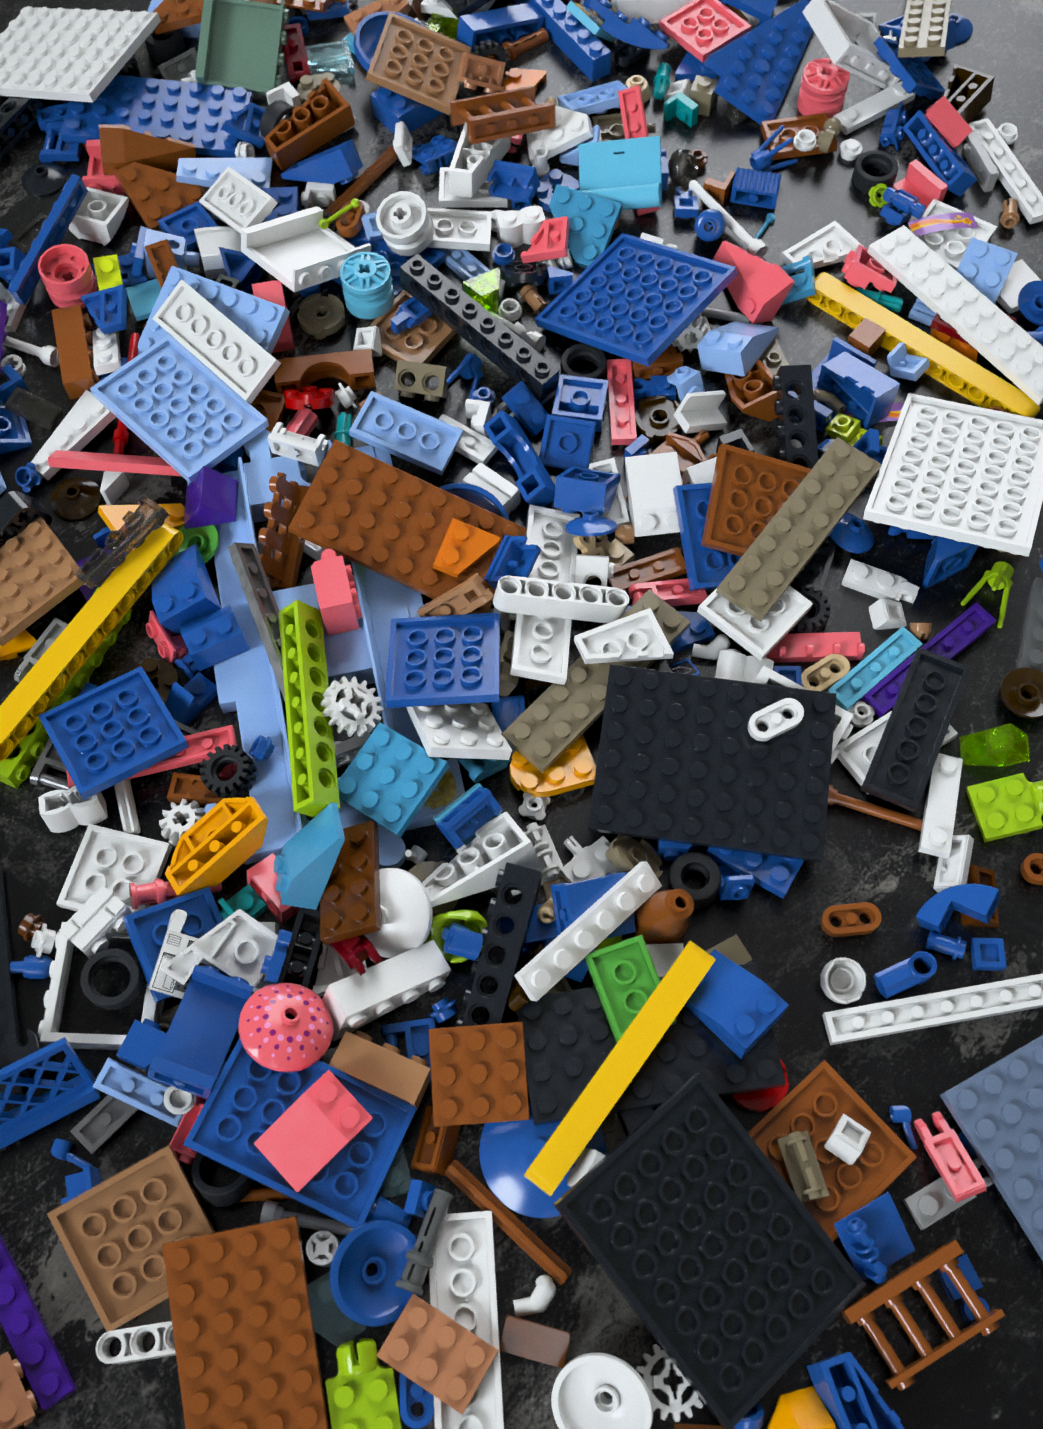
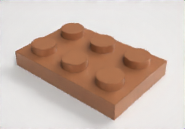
M413 1293L376 1356L463 1415L499 1350Z

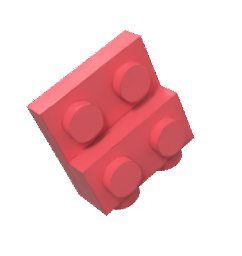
M859 244L855 251L850 250L841 272L845 273L844 278L847 279V282L854 287H861L863 289L867 287L869 282H872L873 286L878 290H886L891 293L896 286L897 279L867 253V248Z

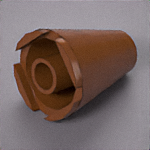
M682 889L656 891L634 911L635 937L642 935L645 944H678L686 934L694 909V901L691 895Z

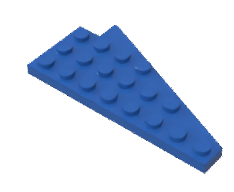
M800 0L710 55L704 62L706 67L720 76L714 92L760 125L762 121L774 120L813 32L811 25L802 12L810 3L809 0Z

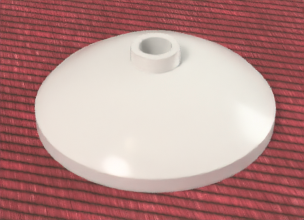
M399 868L379 870L380 911L383 913L381 930L364 934L373 944L379 955L386 958L395 957L421 946L426 940L432 925V904L426 888L413 874Z
M587 1353L568 1362L559 1373L553 1386L551 1398L554 1419L559 1429H651L653 1403L650 1392L639 1373L624 1360L606 1353ZM603 1392L610 1393L613 1399L606 1398Z

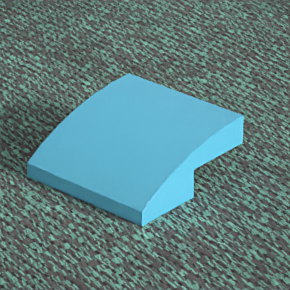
M157 279L126 288L136 321L149 318L161 291Z

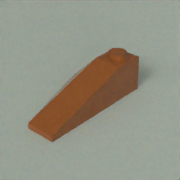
M759 359L745 377L724 373L731 400L743 413L768 422L779 418V415L774 413V402L777 400V391H773L772 386L774 374Z

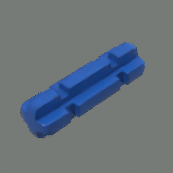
M888 187L882 196L884 201L888 203L893 202L895 207L908 214L911 212L912 216L917 219L924 215L926 211L925 205L919 202L916 204V200L901 192L897 193V190L892 187Z

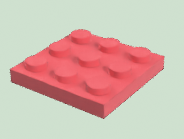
M693 0L660 20L659 28L702 63L710 55L751 31L750 24L719 0Z

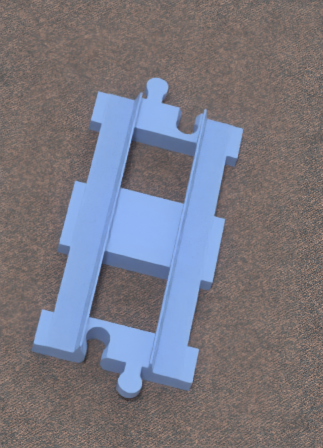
M264 429L243 445L251 462L243 463L242 458L238 457V469L222 473L236 479L238 482L237 518L235 522L214 525L219 533V546L214 554L221 608L230 605L250 650L214 665L219 705L223 713L237 711L243 751L252 758L257 772H253L257 776L256 781L250 780L253 787L249 789V795L256 799L268 818L263 845L244 862L245 864L260 862L272 853L275 856L281 855L285 843L306 826L310 816L294 812L288 731L283 705L284 698L278 687L277 679L269 663L267 652L260 638L258 628L251 614L248 601L228 547L235 542L252 543L255 545L258 553L253 523L268 520L264 515V505L266 502H272L274 493L269 489L271 476H277L278 472L285 473L288 482L296 481L300 486L311 485V483L306 482L307 475L304 462L283 456L272 458L273 453L267 438L271 433L267 429ZM327 440L329 447L323 457L324 459L332 446V442L330 440ZM372 445L355 448L393 466L390 453ZM352 562L353 578L363 618L357 619L359 629L327 636L323 622L328 684L330 686L334 680L339 682L344 676L348 682L353 677H356L358 684H361L364 680L367 681V684L376 683L378 697L382 699L379 703L383 707L381 713L384 725L424 748L406 709L407 707L386 708L385 704L391 619L420 617L417 611L423 606L421 593ZM314 583L272 591L279 611L296 600L320 610ZM259 735L266 738L268 736L271 737L272 744L275 746L272 755L268 760L263 759L256 762L255 758L249 755L253 742ZM456 758L444 760L450 767L406 830L436 824L433 818L465 793L459 763ZM340 800L339 815L343 829L372 821ZM377 824L379 869L400 868L406 860V847L403 840Z

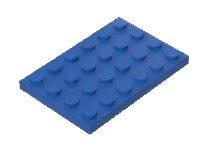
M239 1038L183 1145L355 1229L364 1224L417 1108L321 1061L306 1069L295 1072H280L268 1069L251 1058ZM330 1070L373 1119L297 1193L259 1151L254 1142L308 1088Z

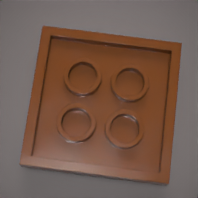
M523 1022L429 1029L434 1127L530 1120Z

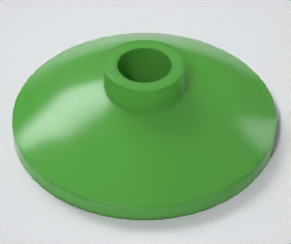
M214 525L185 529L183 526L179 530L183 533L184 540L175 555L196 544L199 547L204 563H207L214 556L219 546V533Z

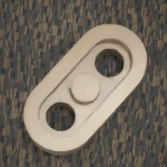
M840 654L826 656L802 673V687L813 691H828L829 688L848 674L850 670L849 661ZM834 668L838 673H833L830 669ZM809 682H814L817 686H811Z

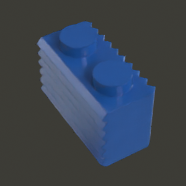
M736 168L730 202L775 209L782 175L780 173L776 174L766 171L763 173L753 169Z

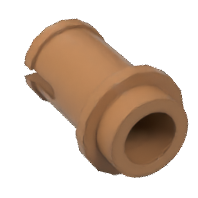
M1009 198V205L1007 199L1002 204L1003 214L1001 215L1000 223L1008 229L1015 227L1020 220L1017 213L1018 201L1014 198Z
M528 284L521 289L522 301L527 302L537 315L548 306V303L538 294L535 286Z

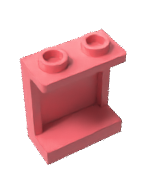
M86 140V149L90 157L87 176L82 177L86 188L89 187L126 196L115 175H104L100 140Z

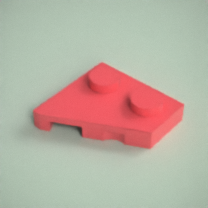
M568 216L544 220L539 227V231L530 240L532 245L529 250L521 253L523 263L567 257L569 238Z

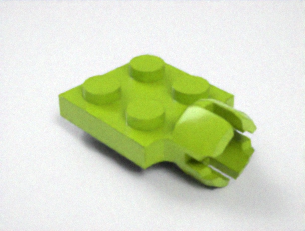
M1024 773L967 786L966 793L984 843L1042 829L1043 780L1029 782L1025 778Z
M370 1338L360 1339V1342L357 1343L358 1360H356L353 1340L339 1345L336 1351L338 1374L335 1377L327 1378L325 1381L332 1429H403L394 1368L391 1366H381L376 1356L377 1347L375 1341Z

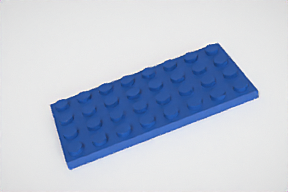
M116 75L94 102L69 101L61 137L62 141L86 143V140H100L99 124L125 125L131 127V131L143 134L144 131L152 133V136L161 139L170 137L195 144L196 154L236 158L235 148L239 142L243 141L222 131L221 127L226 120L229 121L236 112L243 110L248 103L252 102L253 93L242 87L228 88L221 85H206L196 82Z

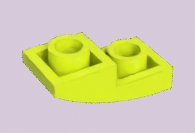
M838 413L825 428V432L833 439L839 437L851 446H854L867 431L861 428L860 420L842 413ZM879 435V445H882L883 436Z

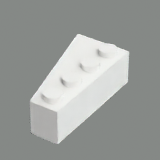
M465 122L449 168V195L472 198L487 179L494 165L493 162L495 160L501 161L511 148V137L471 145L468 142L467 123Z
M432 940L418 948H413L365 969L366 973L361 976L355 973L328 985L322 1000L328 1007L333 1019L332 1041L334 1042L342 1038L346 1031L351 1033L399 1006L414 1001L427 991L434 992L443 987L451 969L435 941Z

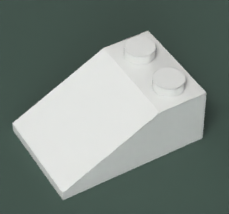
M677 452L625 457L630 523L633 526L634 536L640 537L680 532L673 488L676 485H682Z

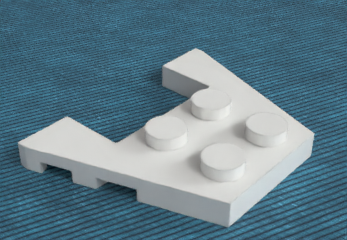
M238 909L164 964L160 970L184 985L193 973L195 965H198L204 959L231 978L236 976L245 979L249 985L254 986L253 993H255L259 989L273 984L263 981L265 974L260 973L265 955L271 956L278 935L241 909Z

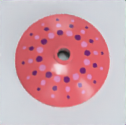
M293 983L271 984L256 991L243 1006L238 1024L241 1043L251 1058L268 1069L280 1072L300 1071L318 1062L328 1050L334 1030L332 1015L325 1002L312 990ZM285 1014H292L295 1019H288Z

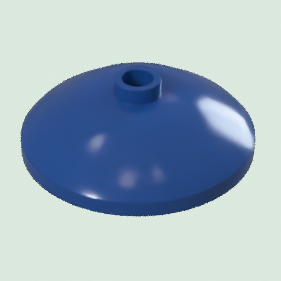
M388 1220L366 1222L353 1229L338 1246L330 1267V1288L335 1303L351 1320L365 1326L389 1324L400 1317L413 1293L395 1286V1282L400 1280L407 1262L406 1252H409V1249L413 1250L417 1240L404 1226ZM370 1263H373V1271L370 1274H367V1266Z

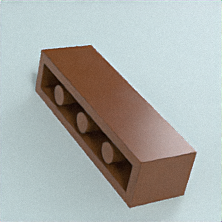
M78 304L52 310L62 382L70 400L80 398L86 390L91 392L90 388L101 381L100 375H97L94 369L93 350L91 347L93 346L92 332L88 329L92 328L91 319L88 313L84 314L81 305Z

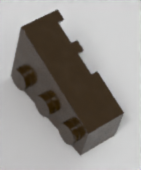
M954 64L953 73L949 78L944 96L967 124L991 101L994 76Z

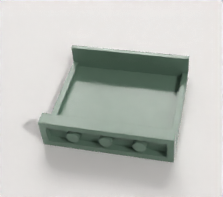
M204 0L195 72L197 82L206 85H221L228 88L242 87L245 90H250L252 93L266 95V92L282 85V75H279L280 67H284L285 59L284 53H282V46H286L287 31H284L285 23L288 24L290 18V11L286 9L285 1L281 0L280 5L248 0Z

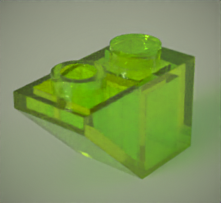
M497 267L462 282V290L489 313L497 309L501 270Z
M1011 723L959 737L960 759H963L962 764L1006 767L1030 761L1028 735Z

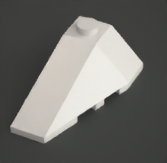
M507 811L480 827L475 832L476 838L467 846L463 845L456 850L458 855L449 863H442L422 882L428 892L432 907L497 887L495 884L499 869H505L506 862L531 869H537L542 866L531 841Z

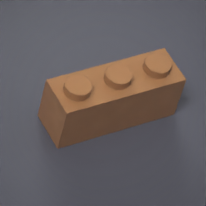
M346 1031L329 1065L418 1109L431 1080V1068H428L429 1063L412 1055L411 1059L399 1055L401 1050L390 1044L384 1043L381 1047L372 1043L373 1038L361 1031H356L355 1034Z

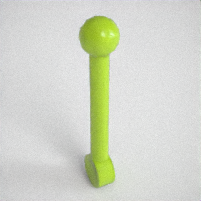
M356 198L352 199L349 205L328 219H321L318 222V226L323 230L327 229L330 222L350 209L358 208L360 201Z

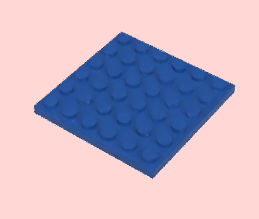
M622 233L535 318V322L540 328L649 367L737 276V269L734 266Z

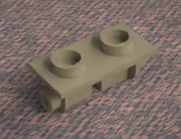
M808 1131L793 1132L786 1137L777 1139L794 1193L800 1201L805 1203L829 1196Z

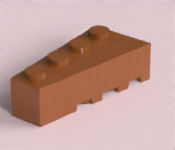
M327 78L321 82L322 86L317 91L313 90L307 95L308 100L301 107L297 105L292 110L293 114L287 120L283 119L264 138L270 157L282 171L356 124L350 104Z

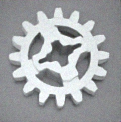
M344 676L339 682L334 680L323 693L324 699L320 705L326 709L322 715L325 717L330 716L331 720L328 725L336 724L338 726V733L344 729L347 730L348 737H351L355 731L359 737H362L365 732L370 733L381 720L379 715L383 711V707L378 706V703L382 699L381 697L373 696L375 688H366L367 681L364 680L361 684H358L357 678L353 677L348 682Z
M654 1344L652 1346L654 1352L652 1357L646 1353L642 1355L643 1359L647 1362L646 1366H637L636 1368L639 1373L643 1374V1380L650 1392L653 1412L659 1408L660 1419L662 1420L666 1419L668 1412L672 1413L675 1422H679L680 1412H684L688 1418L693 1417L690 1407L692 1405L700 1409L703 1407V1404L698 1399V1394L693 1389L689 1399L683 1404L681 1403L682 1393L687 1386L691 1385L664 1350L661 1351L660 1347ZM663 1357V1368L658 1375L650 1376L654 1364ZM669 1370H673L674 1376H680L681 1383L675 1385L674 1395L671 1392V1387L664 1385L663 1379L669 1376ZM651 1389H660L667 1395L668 1405L661 1403L654 1396Z

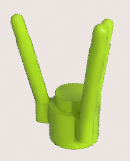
M996 562L991 571H985L982 579L961 601V605L965 606L987 581L992 587V591L1004 589L997 627L999 629L1002 628L1010 589L1013 585V582L1010 580L1014 573L1013 567L1006 562Z

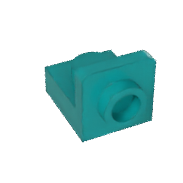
M679 92L664 103L663 119L667 122L676 116L680 121L692 127L697 123L699 105L682 92Z
M249 884L228 901H225L223 898L218 901L222 907L220 915L224 920L238 909H241L254 919L268 909L264 901Z

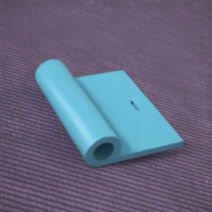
M661 136L578 144L579 191L622 203V210L662 206Z

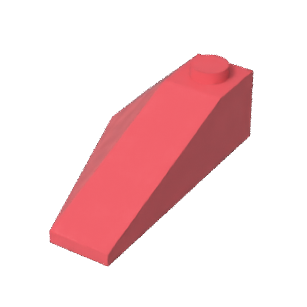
M723 241L713 260L736 267L737 276L728 284L727 288L737 307L752 324L772 321L795 281L780 266L774 263L770 264L764 261V258L753 256L747 253L746 250L730 242Z

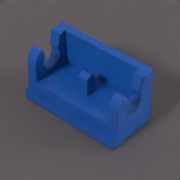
M495 160L487 176V182L493 181L488 190L489 195L530 203L540 186L536 167Z
M505 535L486 573L484 581L496 590L498 580L503 576L528 578L541 552V548L538 545H526L527 537Z
M478 787L438 821L436 825L451 845L458 849L464 845L463 842L494 815L500 814L503 809L489 789Z

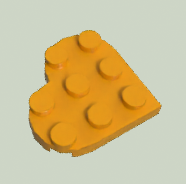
M583 734L544 773H541L517 751L512 755L510 764L511 782L518 791L521 789L525 793L533 794V797L543 798L594 785L596 765Z

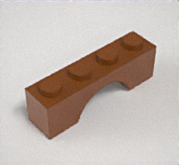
M371 349L277 359L281 365L274 374L277 392L280 394H284V390L296 389L298 392L302 391L303 386H310L319 379L329 377L343 380L352 390L376 388Z

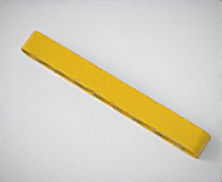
M691 940L688 942L523 1176L547 1195L551 1196L709 971L716 960L713 956Z

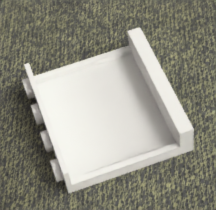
M318 206L241 229V252L293 292L340 277V269L343 262L356 253L371 252V244L368 243L355 248L328 227L325 230L321 229L318 226V222L323 219V210Z

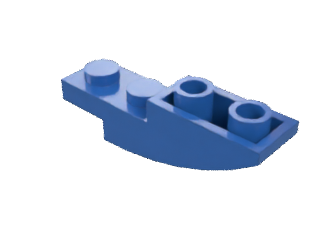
M591 0L588 5L606 19L601 28L621 41L648 49H667L671 45L667 42L668 36L660 30L657 32L650 28L651 23L642 16L640 18L633 17L629 23L627 22L629 17L620 10L616 13L611 9L610 6L612 4L608 0Z

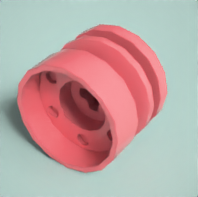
M819 58L809 62L803 70L797 100L799 112L803 116L827 113L828 118H832L840 113L843 109L850 72L834 65L831 58Z
M60 244L47 249L41 255L38 262V270L52 302L60 308L78 304L81 305L82 309L86 307L81 300V296L99 290L86 253L75 245Z

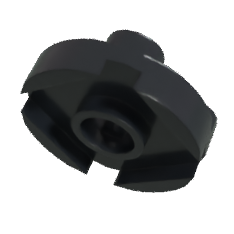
M522 261L510 262V267L505 268L504 264L500 266V278L505 281V285L508 287H516L520 283L540 286L543 285V279L547 278V265L542 263V267L536 266V262L523 263Z

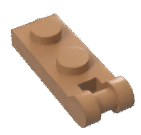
M476 573L463 583L421 606L417 614L420 617L468 614L490 601L494 595L489 588L486 589L481 583L483 581L482 578ZM472 589L477 595L474 598L468 593Z

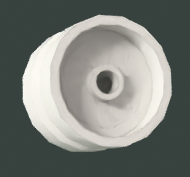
M409 191L393 193L384 199L378 207L376 214L377 227L392 252L400 256H412L422 252L429 246L433 240L435 228L428 209L419 195Z

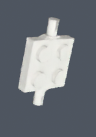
M573 836L564 841L563 844L574 855L572 860L559 871V874L568 883L605 876L611 872H619L615 865L606 857L605 853L610 847V842L604 836L592 845L584 848L581 847Z

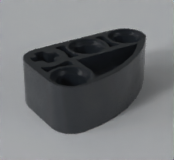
M10 491L0 499V548L9 539L19 535L30 523L37 520L40 516L50 526L52 517L36 498L19 491Z

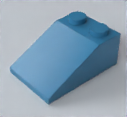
M331 802L285 843L281 855L275 857L273 872L277 873L276 891L280 892L282 905L317 909L345 840L337 803Z

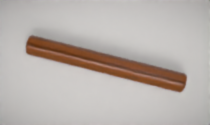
M389 147L323 212V219L326 220L340 211L345 203L352 201L354 198L357 199L398 158L394 147Z
M458 1160L453 1161L447 1167L445 1175L482 1211H492L493 1222L558 1284L562 1285L569 1278L572 1268Z

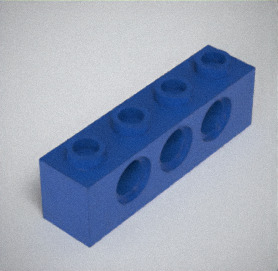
M919 110L902 127L937 177L948 185L947 190L960 197L978 180L957 150L948 143L925 113Z

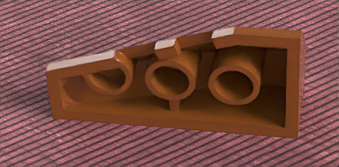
M99 124L104 175H114V171L132 162L165 171L177 170L179 158H196L195 144L170 137L161 139L152 136V133L144 131V134L131 131V127L125 125Z

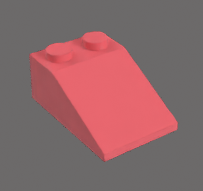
M328 1070L254 1142V1145L298 1193L373 1118L331 1071Z

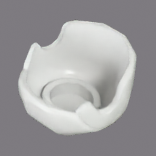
M835 958L824 966L820 974V986L825 995L832 1001L848 1004L861 998L862 992L866 987V973L859 963L850 958Z

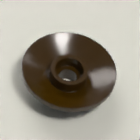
M76 477L59 484L51 495L50 503L54 513L61 519L79 521L88 518L97 511L102 501V494L99 486L94 481L88 478Z
M1017 668L1010 671L1004 677L1000 685V695L1010 711L1024 718H1039L1043 716V673L1033 668ZM1022 694L1027 695L1029 699L1024 698Z

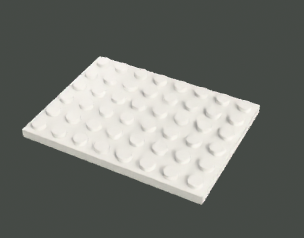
M31 6L23 8L19 16L9 23V27L0 33V96L94 102L161 22L158 13L147 11L130 12L129 10L113 11L111 9L103 11L96 9L80 10L79 8H32Z
M908 393L865 508L863 519L1028 557L1043 501V420Z

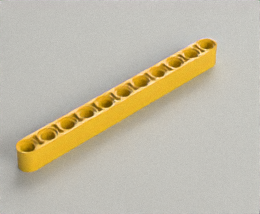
M825 272L820 273L815 278L816 294L806 297L810 303L853 329L865 318L886 329L881 343L883 348L891 352L900 342L905 343L907 354L928 358L930 367L924 373L974 404L986 409L998 406L1003 408L1006 413L1034 418L1039 413L1040 405H1037L1023 391Z
M156 521L0 705V761L5 760L39 720V715L49 708L179 550L184 540L182 532L162 521Z

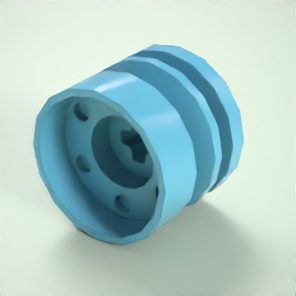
M361 252L348 257L340 269L346 308L352 315L362 319H374L387 314L393 307L395 300L389 262L383 256L373 252Z

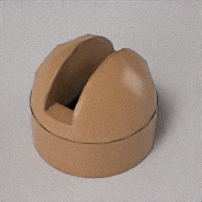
M632 523L620 525L615 531V538L624 545L634 544Z
M910 623L909 631L918 640L925 641L931 636L932 623Z

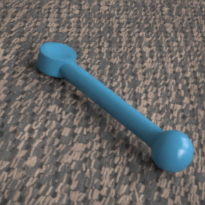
M767 214L766 222L753 239H759L768 225L775 222V214Z

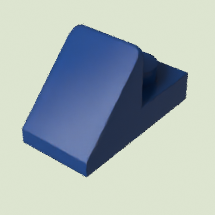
M198 672L184 687L174 682L165 706L175 721L187 726L218 695L217 685Z

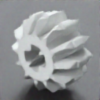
M700 313L672 342V345L674 347L678 346L680 352L688 349L691 354L692 349L697 348L699 342L710 330L706 316L702 317Z
M182 798L179 806L171 802L172 809L170 811L162 810L165 818L159 821V826L163 829L161 834L164 839H169V843L172 846H176L180 837L205 815V809L199 808L198 802L192 801L189 804L186 799ZM187 821L186 825H181L183 822Z

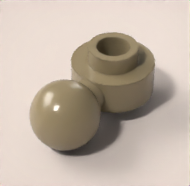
M832 117L825 121L824 131L821 130L816 145L820 146L818 151L827 154L833 137L840 133L842 124L838 118Z

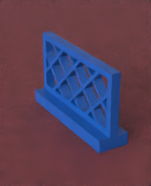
M65 1037L0 1069V1084H7L4 1092L0 1093V1149L100 1098L99 1090L93 1088L96 1081L95 1075L91 1070L86 1069ZM62 1050L66 1054L63 1063L48 1062L50 1056ZM27 1068L37 1069L33 1078L18 1077L19 1073ZM44 1070L59 1071L55 1080L40 1079ZM66 1072L80 1074L67 1082L62 1081ZM14 1085L29 1087L26 1095L10 1093ZM36 1087L51 1089L37 1097L33 1096ZM6 1103L21 1104L8 1112L3 1111Z

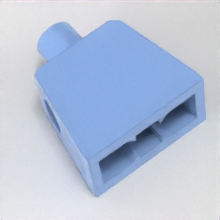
M147 229L144 246L167 239L180 269L187 270V266L200 267V253L187 251L186 239L184 237ZM144 248L148 279H157Z

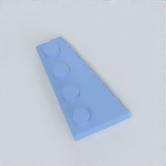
M179 158L176 182L211 188L229 166L258 188H269L272 158Z

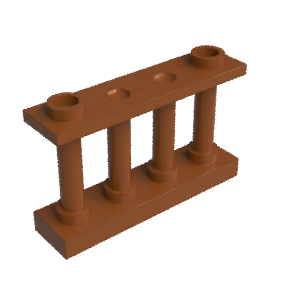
M534 86L450 102L451 125L456 126L466 122L468 142L471 145L555 128V104L552 101L536 104Z
M956 1240L949 1241L853 1302L841 1312L848 1324L857 1322L859 1326L863 1325L893 1375L883 1380L887 1388L893 1389L897 1387L899 1391L904 1390L916 1381L913 1375L979 1332L986 1336L1001 1326L997 1320L1005 1316L1002 1309H993L988 1313L957 1266L959 1261L956 1257L962 1254L963 1250ZM940 1268L942 1273H947L977 1319L962 1330L958 1328L929 1283L932 1281L929 1274ZM910 1286L915 1291L919 1290L949 1337L933 1349L902 1302L904 1297L901 1292ZM882 1304L892 1309L921 1355L905 1367L874 1319L876 1315L873 1310Z

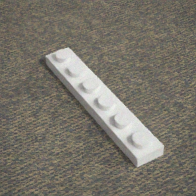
M989 118L968 123L971 129L979 133L983 138L982 144L999 170L998 179L1009 195L1018 201V208L1029 224L1043 221L1042 194Z
M648 862L638 863L514 975L530 1000L538 1001L662 886Z

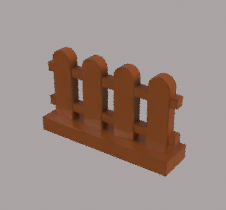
M280 472L277 473V476H271L269 480V489L274 494L272 502H266L264 505V515L268 518L267 528H261L259 531V542L263 545L262 554H258L266 577H269L270 587L287 589L297 585L305 539L288 532V527L310 486H300L296 481L288 482L286 480L287 475ZM277 525H279L278 533L276 532ZM272 550L274 551L273 559L271 558Z

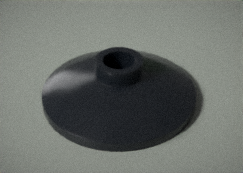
M41 162L28 168L24 172L21 182L24 190L30 195L45 197L60 191L67 181V175L64 168L59 164Z

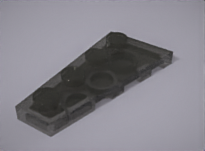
M142 495L137 500L140 506L135 512L128 511L122 518L125 522L119 530L111 531L105 538L106 546L103 549H96L74 575L89 589L100 585L114 567L120 566L133 549L140 547L153 530L159 529L164 524L169 514L163 507Z

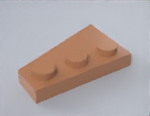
M377 0L343 17L354 37L360 21L372 13L391 11L406 14L411 9L408 0Z

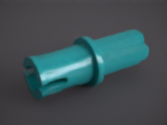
M662 63V67L659 64L657 67V75L653 79L655 86L653 97L655 99L663 100L666 90L670 86L671 66L667 63Z
M861 287L857 288L859 293L889 311L898 313L902 309V298L883 294L880 290L875 292Z
M341 412L337 420V431L334 433V439L348 446H351V441L354 439L349 436V430L352 426L351 414Z

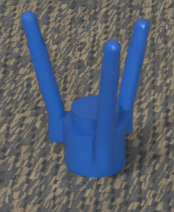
M781 125L757 150L751 153L752 157H750L749 161L754 171L770 172L798 162V159L795 158L771 165L774 161L773 155L794 141L792 137L771 151H764L785 128L784 125Z
M468 353L457 369L447 378L446 382L448 385L459 374L464 379L474 378L468 398L472 399V393L474 390H477L479 380L483 376V372L480 370L483 365L482 360L477 355Z

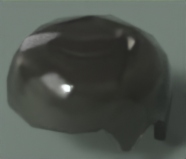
M688 149L676 150L668 161L669 178L678 186H689L690 181H696L697 158L688 154L690 152Z

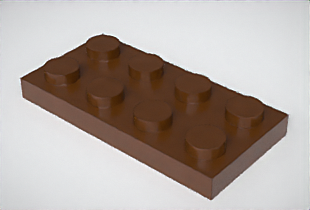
M373 820L343 829L345 840L320 899V940L326 945L381 930L378 825Z

